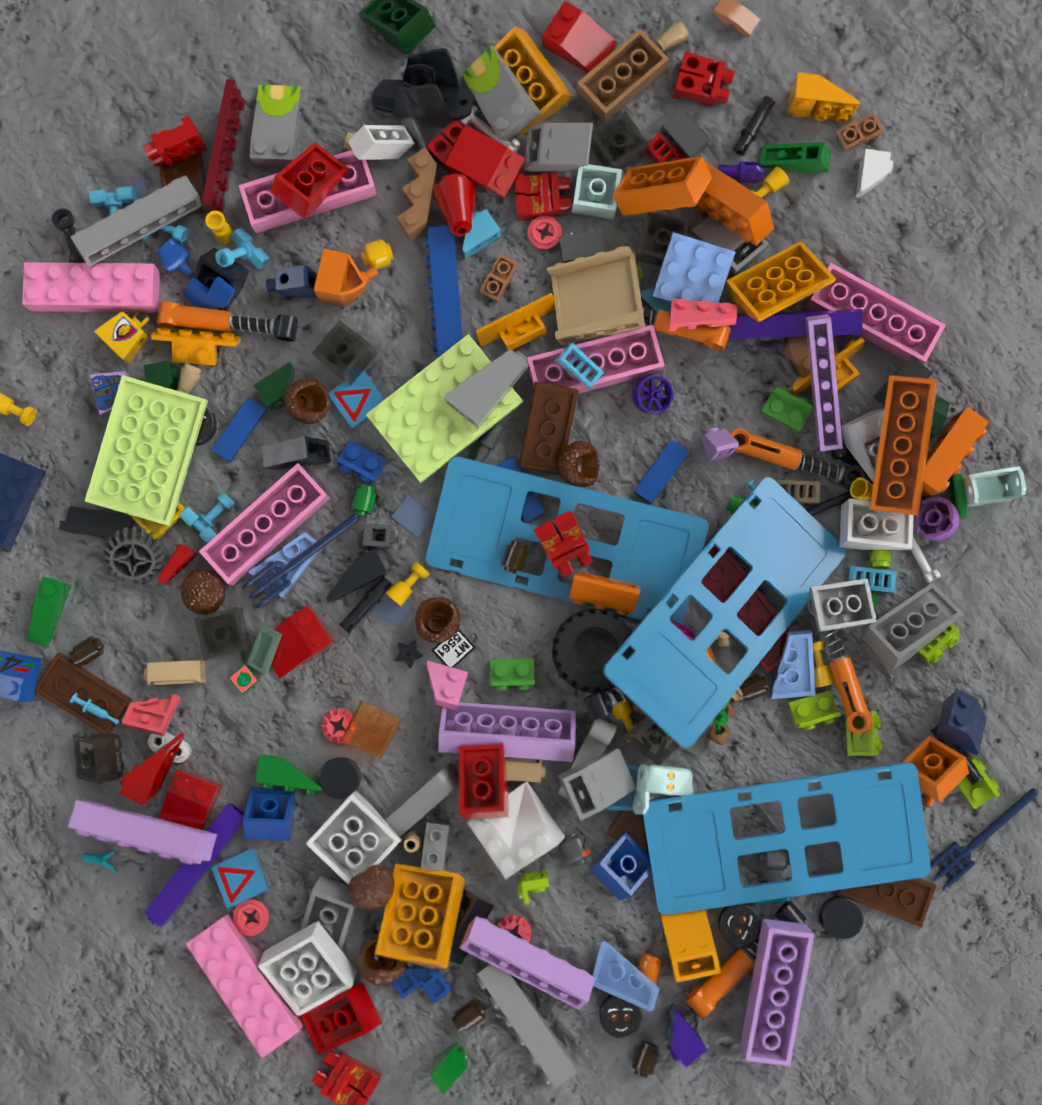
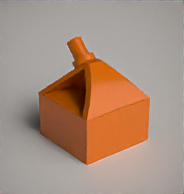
M323 249L314 292L321 303L346 307L363 293L367 283L370 282L369 279L379 273L375 267L370 268L366 272L364 270L360 272L349 254Z
M930 735L903 761L910 762L916 766L920 791L927 795L924 804L928 806H933L935 800L940 803L969 774L966 757Z

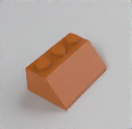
M575 570L569 598L573 599L575 604L585 605L586 602L592 603L594 608L607 610V607L616 609L615 612L618 614L628 615L629 612L634 613L641 589L636 584Z

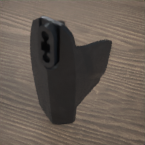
M440 48L408 56L402 80L383 79L373 91L371 100L374 108L377 110L425 120L450 121L462 120L471 115L475 95L471 89L459 86L458 75L452 58L447 49Z

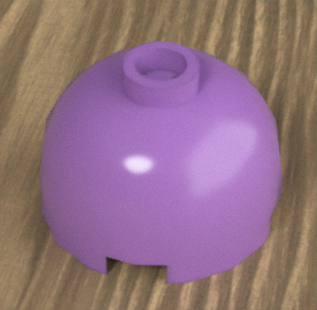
M939 496L923 500L921 502L922 505L919 507L918 516L913 515L915 530L922 537L931 541H943L950 538L959 526L960 516L957 508L949 500Z

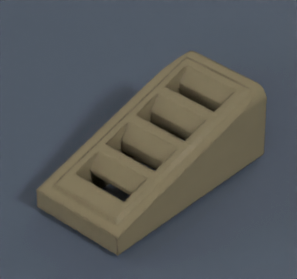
M775 480L780 486H785V491L789 495L790 486H794L793 498L799 504L817 505L819 503V481ZM799 487H803V498H799ZM809 488H812V498H808Z

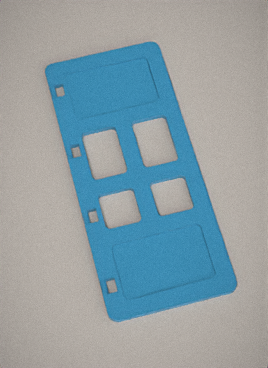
M456 456L451 458L448 463L426 553V562L432 567L573 602V599L569 598L572 584L558 579L559 570L557 567L554 568L548 555L541 575L519 570L514 574L505 571V566L501 564L507 544L510 545L511 540L515 541L516 538H523L541 543L533 531L538 526L521 521L527 492L533 491L559 498L561 503L557 517L570 510L574 513L575 506L579 503L624 515V522L619 541L616 545L585 539L590 547L589 552L591 556L612 562L609 578L640 586L641 591L634 613L629 612L628 615L624 616L643 620L647 616V609L654 608L703 550L709 525L705 519ZM555 524V527H556V529H557V531H558L560 537L563 538L562 535H561V533H560V531H559V529H558V527H557L556 524ZM451 558L464 561L462 568L451 566ZM516 575L529 578L528 584L515 582ZM672 595L665 604L671 608L677 599ZM687 596L671 615L670 619L683 624L690 596ZM586 602V606L594 608V604ZM607 607V610H605L616 613V609Z
M764 478L631 633L619 650L605 664L603 668L605 677L679 746L684 748L691 747L811 598L809 588L821 586L845 557V548L839 547L840 542L774 479ZM756 497L760 502L753 509L749 503ZM713 546H716L719 551L712 558L708 552ZM731 548L750 566L751 570L727 600L722 603L702 585L701 581L724 552ZM766 581L785 599V605L764 631L757 636L737 617V612L760 584ZM673 595L677 601L669 608L665 603ZM687 596H691L711 616L708 623L694 640L688 639L670 621L671 615ZM724 629L746 648V653L729 674H726L706 655V650ZM628 647H631L634 652L626 660L622 654Z
M910 762L650 800L646 814H643L657 907L659 912L664 915L926 877L931 871L918 771L916 766ZM890 771L891 778L878 780L877 773ZM820 781L821 788L808 790L807 783ZM739 793H751V799L738 801ZM831 793L836 818L835 823L805 829L801 828L797 800L800 797ZM773 801L781 803L784 830L782 832L744 838L733 837L730 817L731 808ZM681 802L682 809L669 811L668 804ZM839 842L842 871L809 876L804 848L808 845ZM780 849L788 850L791 878L789 880L749 886L741 885L737 863L738 856Z

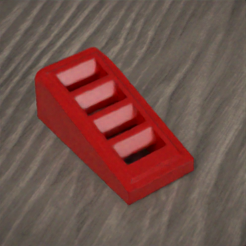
M661 132L646 145L644 151L655 163L666 162L671 156L674 157L672 161L685 159ZM660 144L661 147L656 151L654 148ZM666 150L667 153L661 157L660 154Z
M179 544L159 575L157 582L164 585L169 583L197 557L198 553L183 544Z

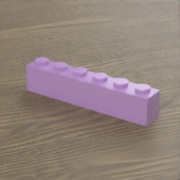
M828 314L805 317L817 446L820 451L843 449L831 318Z
M476 916L468 925L460 949L577 1009H580L589 1001L595 977L589 975L585 970L577 969L566 960L550 955L548 951L529 944L527 940L510 934L506 929L494 926L484 918Z

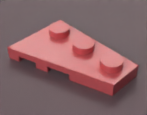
M672 299L669 332L677 331V327L687 326L688 330L696 329L697 325L703 324L709 327L736 325L737 304Z

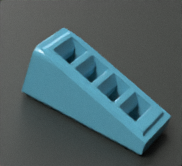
M573 343L568 344L555 359L559 365L589 389L604 373L601 368ZM570 353L574 354L569 361L566 360ZM579 358L581 361L576 367H573V363ZM586 364L588 367L581 374L579 370ZM591 370L595 371L589 379L585 378Z
M850 566L848 581H855L857 572H861L860 580L866 579V573H868L870 591L887 594L895 592L897 571ZM875 575H879L878 586H874ZM885 576H888V577H887V586H886V587H883V586H884V578H885Z

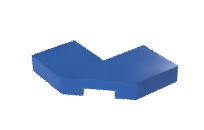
M217 277L214 280L210 290L196 278L190 280L183 296L199 308H225L230 303L236 290L221 277Z
M407 966L402 976L396 981L391 982L402 999L422 986L434 1004L452 991V987L440 970Z

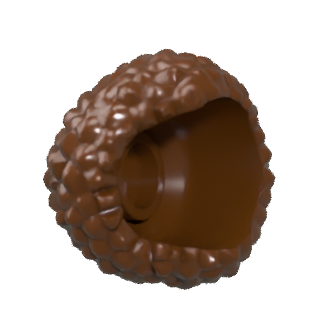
M307 377L294 382L288 387L284 395L283 401L287 413L298 422L304 424L319 422L326 417L330 410L329 394L325 386L315 378Z
M582 440L567 445L558 461L561 477L567 483L574 486L589 487L594 485L600 470V461L595 446L590 442H583Z
M211 570L191 571L181 586L182 602L186 608L200 615H212L214 612H217L223 604L226 595L223 578Z
M432 597L422 601L418 606L415 616L417 634L429 643H442L451 639L459 632L461 625L459 609L448 598Z
M382 864L372 865L350 879L348 892L355 906L366 910H373L388 904L394 892V877L390 869Z
M379 935L369 939L368 942L362 945L358 956L359 961L357 962L360 974L375 986L396 981L402 976L406 966V961L375 954Z

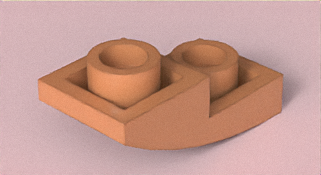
M719 0L712 10V13L726 26L731 23L745 38L752 33L760 21L754 13L735 0Z
M875 112L858 122L854 121L836 131L845 151L884 133V129Z
M499 253L491 272L488 273L481 287L480 293L499 302L519 263Z

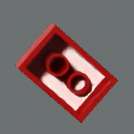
M567 1L563 2L542 35V47L586 73H589L608 57L617 45V41L586 13Z
M464 125L444 164L458 173L466 175L468 179H472L474 183L492 194L505 197L525 158L497 141Z
M314 142L275 175L271 193L303 219H306L320 206L348 172L349 168L318 143Z
M307 605L274 628V630L282 634L271 666L279 679L335 644L312 606Z
M181 732L142 763L136 764L130 773L126 772L120 782L123 786L119 794L144 806L161 790L185 734Z
M504 744L459 746V814L464 820L509 817V795Z
M185 769L176 770L168 788L159 819L204 830L223 785Z
M363 981L300 1015L318 1055L361 1037L382 1023Z

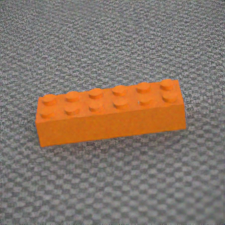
M889 375L870 503L871 510L918 516L938 385L936 380Z

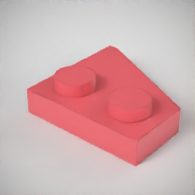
M173 694L171 698L161 700L153 698L146 702L130 703L121 723L125 727L164 736L181 698L179 695Z

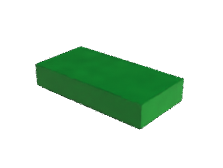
M962 473L955 476L952 475L948 479L950 482L948 486L950 501L957 508L960 516L959 519L968 517Z

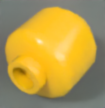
M382 239L366 243L364 246L365 252L361 253L364 265L369 264L370 268L375 267L376 270L390 266L391 260H394L390 244Z

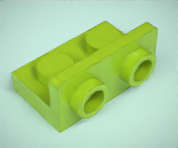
M951 624L917 652L925 659V663L928 666L932 662H938L948 647L952 648L957 644L960 636L959 628Z
M831 690L788 702L795 728H802L803 731L816 728L815 724L822 721L824 725L836 722V717L842 716L841 712L837 710Z
M868 711L873 718V727L870 731L862 734H856L849 730L845 714L848 756L879 755V751L882 750L881 737H878V728L881 726L880 716L877 715V711ZM858 716L855 723L857 727L862 729L865 726V720Z
M968 757L984 778L972 786L965 777L957 785V788L970 807L976 809L992 797L997 798L1000 796L997 791L999 787L991 777L988 778L984 772L986 768L979 759Z
M547 870L521 874V881H517L519 899H524L525 905L530 904L528 890H532V893L545 891V887H550Z

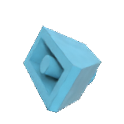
M487 209L473 214L472 229L465 235L462 249L465 260L501 237V230Z

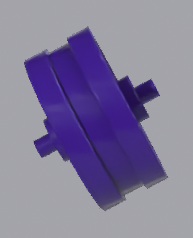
M643 376L635 382L632 388L633 404L643 413L660 414L665 412L673 401L674 392L672 385L662 376ZM654 379H657L661 382L656 388ZM647 380H649L650 389L643 385ZM663 387L665 390V395H663L660 391ZM641 389L644 391L643 396H640ZM665 398L662 405H660L658 400ZM647 399L648 401L644 407L641 400ZM652 402H654L657 410L650 411Z

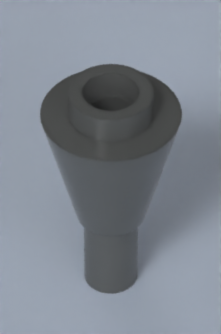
M404 116L399 126H405L419 150L424 147L426 148L418 118Z

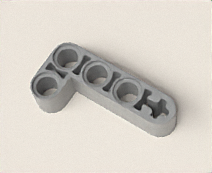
M601 718L593 720L569 770L601 756L606 746L612 740L617 727ZM561 784L557 794L568 799Z
M449 763L385 820L398 837L402 836L459 785V775L455 768Z

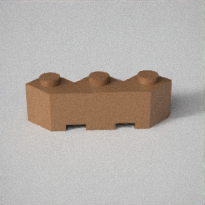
M425 147L407 159L409 169L416 179L402 188L404 198L411 208L397 217L399 227L410 242L428 231L434 201L433 188L438 179L437 164Z

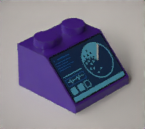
M671 1004L667 1030L669 1046L667 1048L676 1063L680 1064L682 1062L687 1068L706 1052L707 1048L701 1037L677 1007Z

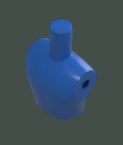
M173 238L168 240L156 252L160 262L170 273L180 269L187 278L194 274L192 269L186 264L190 253Z

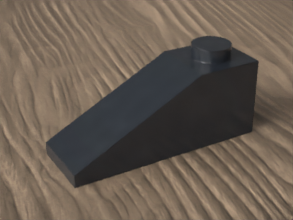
M367 548L358 553L359 557L354 559L326 597L328 603L331 604L388 574L376 549L371 550Z

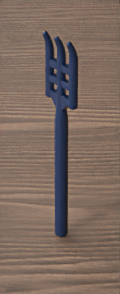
M357 514L351 515L291 560L285 567H277V563L273 561L251 577L242 586V589H245L256 580L261 586L255 589L249 598H253L263 590L267 593V596L256 605V608L261 607L290 586L291 582L287 580L288 572L298 567L358 522L359 516ZM272 568L276 572L273 577L269 573ZM264 574L269 579L265 583L261 579ZM279 578L283 582L281 586H279L276 582V580H278ZM271 584L275 587L273 592L268 588Z
M1031 788L976 836L967 847H959L958 842L955 841L930 863L931 869L939 862L944 866L934 878L935 882L947 872L953 876L943 886V891L975 865V862L971 860V852L982 845L1038 795L1037 789ZM954 849L959 853L956 857L951 853ZM947 855L952 860L950 863L944 860ZM962 859L967 862L965 866L960 863ZM955 865L960 869L957 873L952 869Z

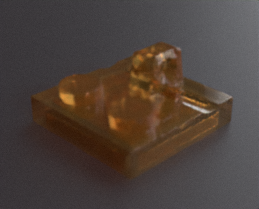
M361 700L341 740L348 745L382 759L402 719L397 715Z

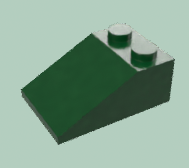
M372 0L358 13L390 45L406 55L436 27L427 7L414 0Z

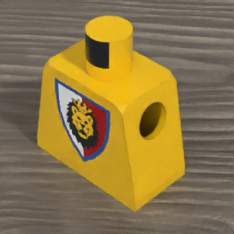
M141 310L132 319L124 312H120L94 332L127 364H130L149 337L141 328L150 319Z

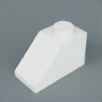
M865 149L860 158L856 197H862L881 183L888 173H891L893 168V161L890 160L891 152Z

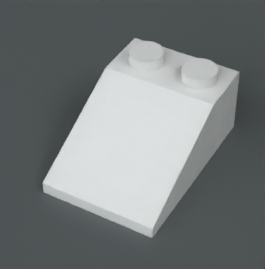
M848 499L841 505L839 547L859 550L912 549L913 515L871 510V501Z

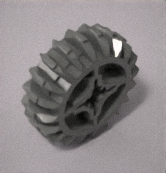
M135 526L132 528V531L125 527L123 533L117 530L114 535L108 538V542L105 543L103 551L104 565L108 566L109 573L115 572V578L121 576L123 582L130 579L132 584L138 579L142 584L144 578L150 581L152 575H157L159 569L162 568V560H164L163 545H159V538L153 539L152 532L145 534L144 528L140 532L137 531Z

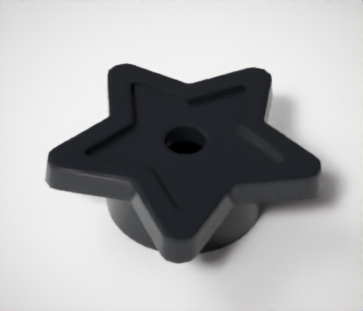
M413 640L408 645L400 642L397 644L400 652L395 661L405 662L409 668H412L414 660L423 657V654L416 649V640Z

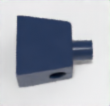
M308 265L277 269L275 271V278L266 280V288L268 292L277 291L287 299L317 297L314 292L317 274Z

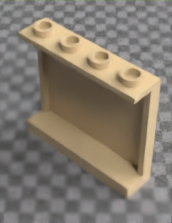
M620 246L609 252H598L594 256L586 258L579 257L568 263H556L552 267L547 268V272L552 278L558 325L555 337L562 347L570 343L576 344L645 327L636 260L629 246Z

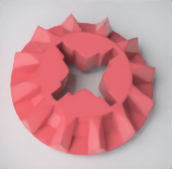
M550 216L537 217L528 227V238L531 244L538 249L548 250L555 247L559 242V236L562 235L560 224ZM548 226V234L551 236H545L541 240V233L539 231H544Z
M342 708L330 710L323 717L321 724L323 736L329 742L336 744L349 741L354 736L357 727L352 713ZM342 718H344L342 726L347 731L338 730L335 734H333L335 732V726L333 725V723H331V721L339 722L340 720H342Z
M255 899L239 904L233 913L234 926L240 933L246 936L258 935L266 928L269 921L268 909L263 905V902ZM257 910L255 915L257 921H251L246 925L248 919L246 913L251 914Z
M508 915L498 923V928H506L508 930H513L518 924L517 933L520 934L521 939L530 942L531 927L522 916Z

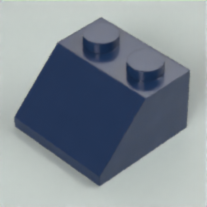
M956 689L944 701L936 737L978 755L987 719L978 699Z

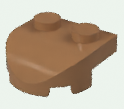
M807 336L787 337L788 341L784 349L787 359L792 361L800 376L805 378L810 374ZM833 344L834 353H835V352H838L837 349H836V347H835L834 344Z

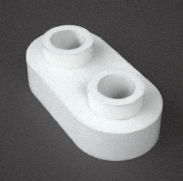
M168 732L164 736L151 734L148 739L149 748L156 752L176 736ZM158 737L162 739V744L160 746L156 744V739ZM184 740L180 745L182 753L180 756L176 755L173 761L175 763L185 762L191 756V747Z

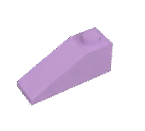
M718 427L707 430L706 434L701 438L708 463L730 457L739 447L738 442L726 429L719 430Z

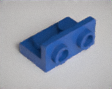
M350 439L340 457L337 456L336 462L340 464L338 468L347 473L351 471L357 473V478L367 484L370 481L373 483L377 482L388 462L387 459Z

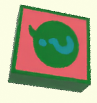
M244 664L228 677L242 695L260 681L247 664Z

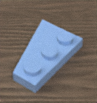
M304 532L284 546L283 549L268 557L264 562L248 572L254 576L273 561L277 563V567H285L291 560L317 541ZM318 552L288 572L287 580L291 582V585L280 592L279 596L284 598ZM273 568L269 571L272 577L276 574ZM265 574L261 577L264 583L269 580ZM280 578L276 580L279 586L283 584ZM272 584L268 586L271 590H275Z
M811 630L788 632L771 690V699L815 695Z
M606 941L601 942L592 975L595 977L593 986L650 1012L654 1010L659 987Z

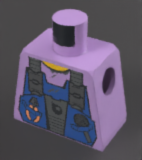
M124 371L90 375L99 414L104 418L110 417L122 375L130 377Z

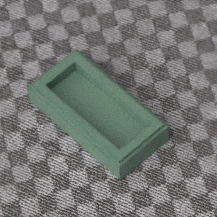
M261 625L246 664L262 674L268 673L282 634L267 625Z

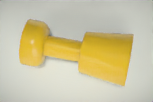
M775 167L763 180L764 186L758 191L752 192L763 198L768 192L774 194L789 184L790 181L787 174L780 167Z
M219 211L208 213L205 220L206 225L213 231L215 240L220 244L230 243L234 229L226 222L224 215Z
M0 392V414L8 415L12 413L20 417L22 424L30 426L36 417V409L30 406L24 409L14 405V400Z
M858 478L853 481L850 487V494L855 499L871 501L873 484L864 478Z
M418 562L412 565L413 573L404 582L399 580L385 592L400 607L403 606L413 592L410 588L419 578L426 579L430 575Z
M824 641L813 643V658L816 665L814 668L815 688L835 684L829 664L825 665L821 650L825 649Z
M626 699L625 702L621 701L617 706L613 707L612 713L617 720L622 719L628 731L625 733V739L628 743L635 740L631 734H637L638 731L629 716L632 710L628 699Z

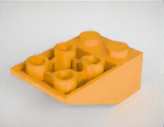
M797 73L790 89L787 115H793L795 118L812 117L819 121L830 119L838 123H846L851 121L860 105V101L820 75Z
M706 910L670 915L660 913L672 973L676 983L720 974L718 957Z

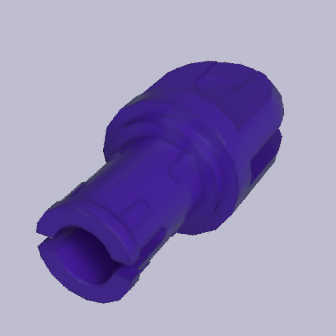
M740 161L737 165L718 164L719 171L730 178L736 179L738 183H758L765 174L764 167L758 162Z

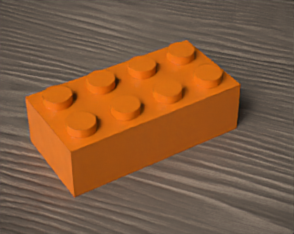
M703 156L633 167L628 169L612 196L623 216L637 215L645 212L654 213L660 210H673L681 207L690 208L698 203L712 176Z
M705 162L712 179L695 207L700 212L705 211L715 222L720 221L730 232L734 231L739 234L745 242H751L757 246L774 229L768 202Z
M968 406L952 417L927 452L921 495L926 499L933 495L937 496L940 492L943 493L950 484L948 479L952 474L955 476L963 466L960 464L963 458H968L975 449L973 446L975 441L981 440L987 432L985 427L989 421Z

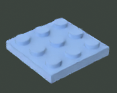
M672 232L652 295L671 302L672 299H686L718 303L736 252Z

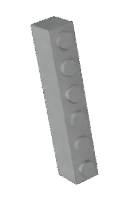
M185 175L173 180L163 188L154 190L152 194L142 199H137L133 204L115 211L109 217L98 220L94 225L79 230L75 235L71 236V239L87 266L90 267L202 206L199 194Z
M489 963L477 970L478 977L476 978L478 984L483 990L487 988L491 994L489 999L496 1009L500 1007L504 1013L502 1016L503 1020L509 1028L513 1026L517 1032L515 1037L522 1047L526 1045L530 1051L528 1056L535 1066L539 1064L543 1072L541 1075L548 1085L552 1083L556 1089L578 1073L577 1066L515 976Z

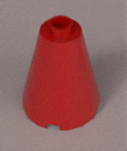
M463 174L446 175L442 177V181L439 184L436 182L433 188L434 199L449 229L453 234L459 236L466 235L472 229L476 192L474 181L472 179L470 181Z

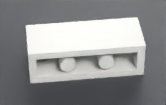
M363 125L348 141L353 154L358 160L399 159L414 144L405 126Z

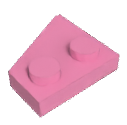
M427 661L426 671L429 673V683L433 691L435 705L457 711L468 672Z

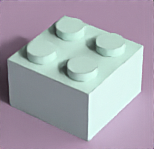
M590 164L578 168L571 213L613 220L617 204L612 194L620 183L622 170Z

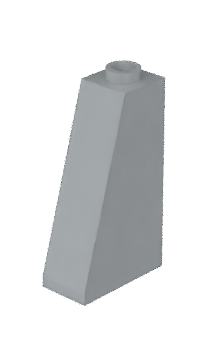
M510 349L448 392L443 397L444 402L479 429L528 368L527 358L519 351L515 353Z

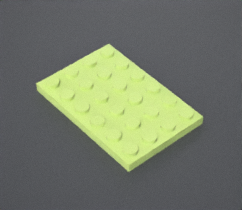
M469 334L366 414L368 419L420 483L523 403L520 396L511 388L478 429L444 402L443 397L448 392L491 363Z
M122 375L85 502L171 526L208 400Z

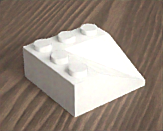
M527 781L508 793L509 817L471 819L468 822V825L505 879L559 845L565 838Z
M355 791L306 844L349 885V881L353 876L362 873L369 866L379 865L401 839L374 807Z
M318 921L265 950L258 964L259 969L297 1016L351 988L357 970Z

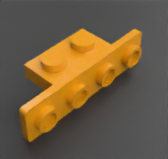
M552 293L540 297L477 329L475 333L479 344L484 346L501 338L509 351L547 333L540 317L556 310Z
M167 327L157 328L151 334V340L172 341V362L213 366L217 364V345L236 347L241 341V337L234 336L233 333H222L221 335L213 334L211 331L194 333L190 329L171 331Z
M862 337L857 341H850L842 352L834 353L837 391L843 389L860 375L848 359L863 348L865 340ZM811 373L805 378L800 377L793 383L792 395L797 396L812 386Z

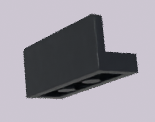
M70 506L66 522L60 521L59 530L109 538L117 530L123 533L125 527L132 531L133 518L126 514Z
M464 889L462 893L449 961L457 964H462L468 952L460 949L468 925L476 916L487 920L494 907L493 904L480 899L467 889Z

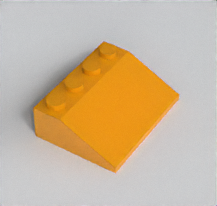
M515 26L494 47L541 112L534 121L517 135L520 137L528 132L529 127L538 125L558 111L573 95L527 32Z
M800 241L726 280L729 299L734 304H737V308L742 313L760 322L836 281V278L807 246Z
M395 864L393 871L394 892L385 907L375 954L447 970L465 879L458 873Z

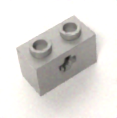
M428 820L421 868L444 870L450 823Z

